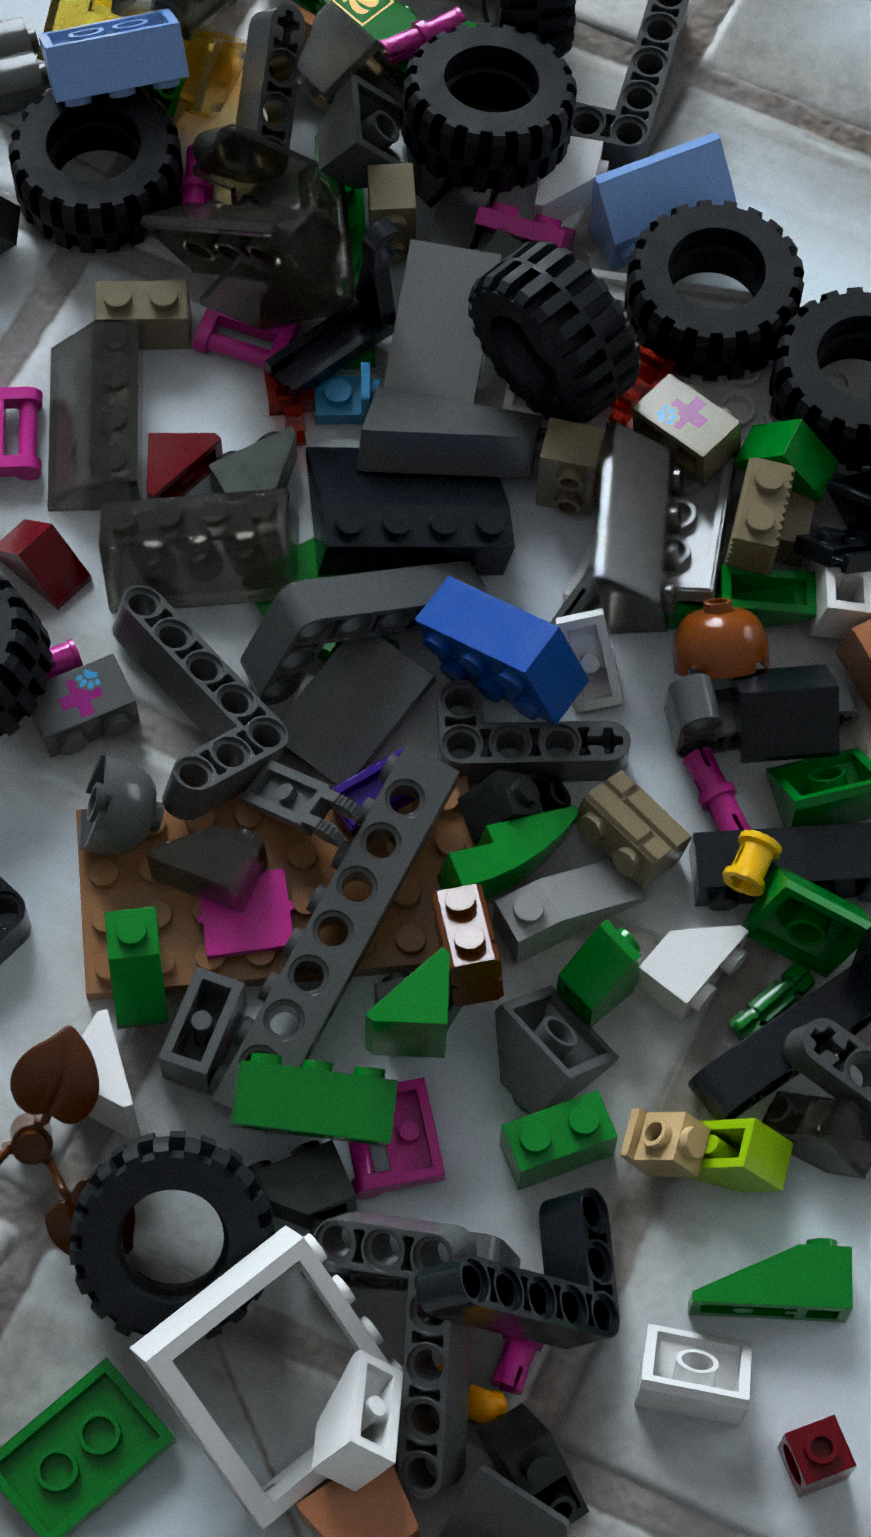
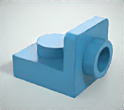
M361 362V375H333L315 386L316 425L364 424L376 389L380 386V378H370V362Z

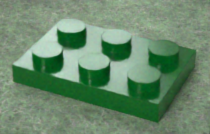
M106 1357L0 1447V1491L38 1537H68L177 1441L175 1436Z

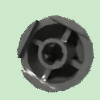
M101 755L94 766L86 793L91 795L87 810L82 809L78 847L97 855L119 856L130 853L143 844L149 831L157 832L159 830L164 814V803L156 802V785L150 774L139 764L123 757Z

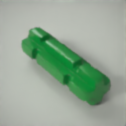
M793 964L781 974V982L778 980L773 981L747 1004V1012L741 1010L730 1019L729 1028L740 1041L760 1029L763 1024L766 1025L789 1009L797 1001V994L803 996L814 986L815 979L804 965Z

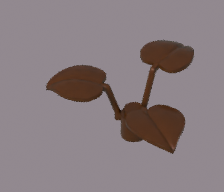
M71 1025L64 1027L52 1037L30 1048L15 1064L10 1078V1089L16 1104L26 1113L19 1115L13 1121L10 1128L11 1141L3 1142L0 1150V1165L10 1154H13L18 1161L24 1164L35 1165L42 1162L46 1166L58 1193L64 1200L57 1202L47 1211L45 1224L52 1242L68 1255L71 1241V1233L69 1232L74 1210L81 1190L85 1188L89 1177L79 1181L72 1193L67 1188L54 1162V1156L51 1154L53 1138L50 1120L53 1116L65 1124H75L82 1121L95 1107L99 1095V1076L94 1057L83 1037ZM134 1207L129 1212L122 1230V1242L126 1255L133 1249Z

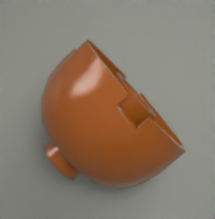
M713 598L703 601V609L688 614L679 623L676 630L673 646L674 673L683 677L688 675V668L701 670V674L710 676L712 680L757 673L756 663L759 662L765 669L770 667L769 645L763 624L749 610L733 607L732 599Z

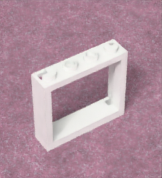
M286 1225L130 1347V1350L241 1507L263 1530L327 1478L311 1470L314 1445L261 1488L172 1360L297 1263L355 1350L358 1351L360 1349L403 1371V1367L393 1357L387 1360L378 1346L384 1342V1339L373 1323L366 1316L359 1319L350 1306L356 1301V1298L347 1284L337 1274L331 1278L322 1265V1262L327 1259V1255L317 1240L310 1233L303 1237Z

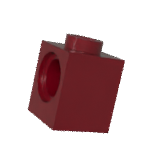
M835 1414L785 1433L777 1447L798 1498L848 1479L857 1466Z

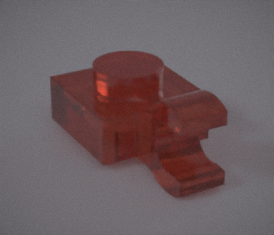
M640 344L641 354L639 360H641V368L636 383L630 390L611 404V408L614 411L609 416L608 421L623 429L627 427L632 419V407L669 373L673 376L676 373L677 363Z
M263 368L269 416L283 415L285 429L292 426L296 432L297 446L306 445L304 433L306 427L303 413L315 411L313 389L294 401L288 395V391L285 392L274 381V375L271 377Z

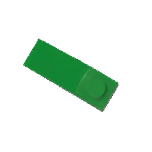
M830 1238L809 1239L806 1241V1244L793 1246L693 1290L688 1302V1315L846 1322L853 1310L852 1247L838 1246V1242Z

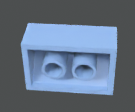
M169 8L38 34L52 95L56 103L64 101L66 107L88 104L92 102L91 96L109 93L110 98L127 97L136 93L135 87L153 84V88L157 90L168 89L180 85V78L190 77L180 22Z
M718 133L708 134L594 177L589 231L612 271L626 265L628 266L631 252L635 250L636 240L642 231L650 229V223L660 215L665 214L667 217H670L671 209L687 204L689 208L696 207L697 201L712 200V205H723L724 200L736 202L721 138Z

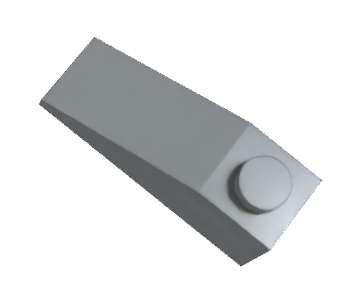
M612 859L537 879L494 900L493 925L513 960L518 964L647 900V895L643 888L631 877L620 874L615 868Z

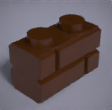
M472 884L436 891L432 894L435 928L440 948L443 946L450 953L449 988L453 1005L461 1007L499 1000V998L504 996L501 960L482 885Z

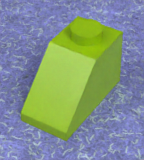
M756 1118L700 1121L711 1129L707 1148L698 1177L686 1178L742 1193L783 1191L793 1142Z

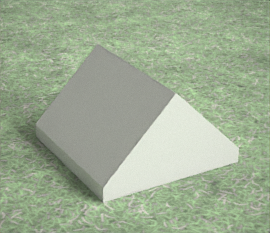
M107 1009L97 1011L82 1035L92 1052L99 1076L98 1099L88 1117L130 1139H136L141 1136L109 1013Z
M648 1323L634 1406L740 1426L749 1404L752 1344Z

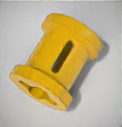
M744 830L739 835L737 842L740 848L732 866L725 867L722 873L723 881L737 892L749 896H761L766 888L764 878L772 860L779 859L782 847L774 838L765 833L755 830Z

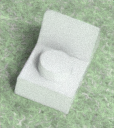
M600 608L556 618V626H559L590 680L574 701L577 713L623 704L624 698L613 641L610 639L604 609Z

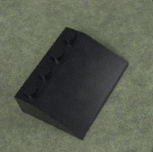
M306 448L318 575H348L456 561H469L475 567L478 575L504 574L515 549L510 506L499 477L364 472L357 470L359 448Z

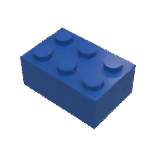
M451 576L445 579L414 619L425 637L423 640L424 645L438 657L442 664L439 668L451 681H469L489 700L496 703L501 699L509 702L521 715L535 721L539 717L557 725L590 681L559 626Z

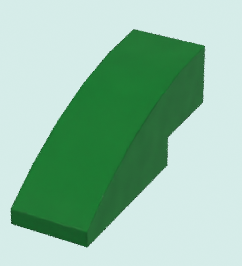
M724 564L721 565L715 598L732 599L733 607L749 610L760 619L764 627L812 620L816 617L815 572L772 569L771 573L764 575L729 567ZM664 600V629H677L679 623L688 614L703 609V602Z
M576 806L487 825L476 847L448 853L437 876L441 890L472 884L482 885L484 897L487 900L513 887L531 875L549 859L566 839L579 815Z

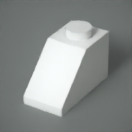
M575 136L570 137L567 153L562 162L557 164L555 170L540 179L534 203L533 221H535L536 214L562 221L591 205L594 177L609 170V161L602 160L604 141Z
M360 1349L353 1354L316 1424L312 1471L356 1492L396 1463L403 1371Z

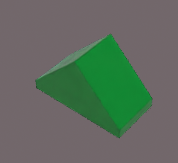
M802 419L753 425L734 460L733 467L746 472L749 458L753 457L791 465L796 470L791 491L820 503L827 489L828 481L832 479L839 461Z

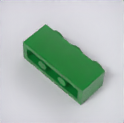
M251 1053L250 1061L241 1060L237 1064L229 1127L386 1146L391 1143L398 1080L385 1079L386 1070L380 1068L355 1066L354 1074L333 1072L334 1063L306 1059L303 1060L302 1068L282 1065V1056Z

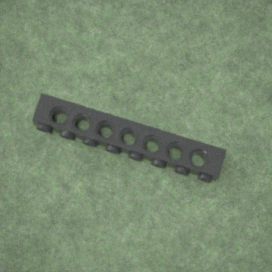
M407 744L399 757L394 754L389 756L378 777V781L384 783L376 800L367 797L361 806L364 813L358 821L354 822L361 826L352 843L346 840L341 843L331 863V867L337 870L328 887L321 883L319 884L307 906V911L313 913L304 931L297 927L294 929L284 947L282 954L289 957L280 975L271 972L266 979L258 996V999L263 1001L264 1004L256 1019L254 1020L247 1016L237 1032L233 1043L240 1048L231 1064L223 1061L210 1082L209 1089L215 1092L212 1097L215 1107L231 1115L237 1064L241 1060L250 1061L251 1053L282 1056V1065L302 1068L303 1060L309 1059L456 788L460 771ZM409 795L416 800L418 808L410 814H399L393 810L390 802L396 796ZM375 838H386L392 842L395 850L388 857L377 858L371 855L366 847ZM352 881H362L370 887L371 894L364 901L353 902L345 897L342 892L343 888ZM330 924H336L343 927L348 936L342 944L328 946L318 936L322 928ZM306 968L316 969L322 974L324 980L320 987L315 990H302L294 982L295 976L299 971ZM282 1012L291 1013L299 1020L297 1030L288 1036H280L270 1028V1022L273 1017Z

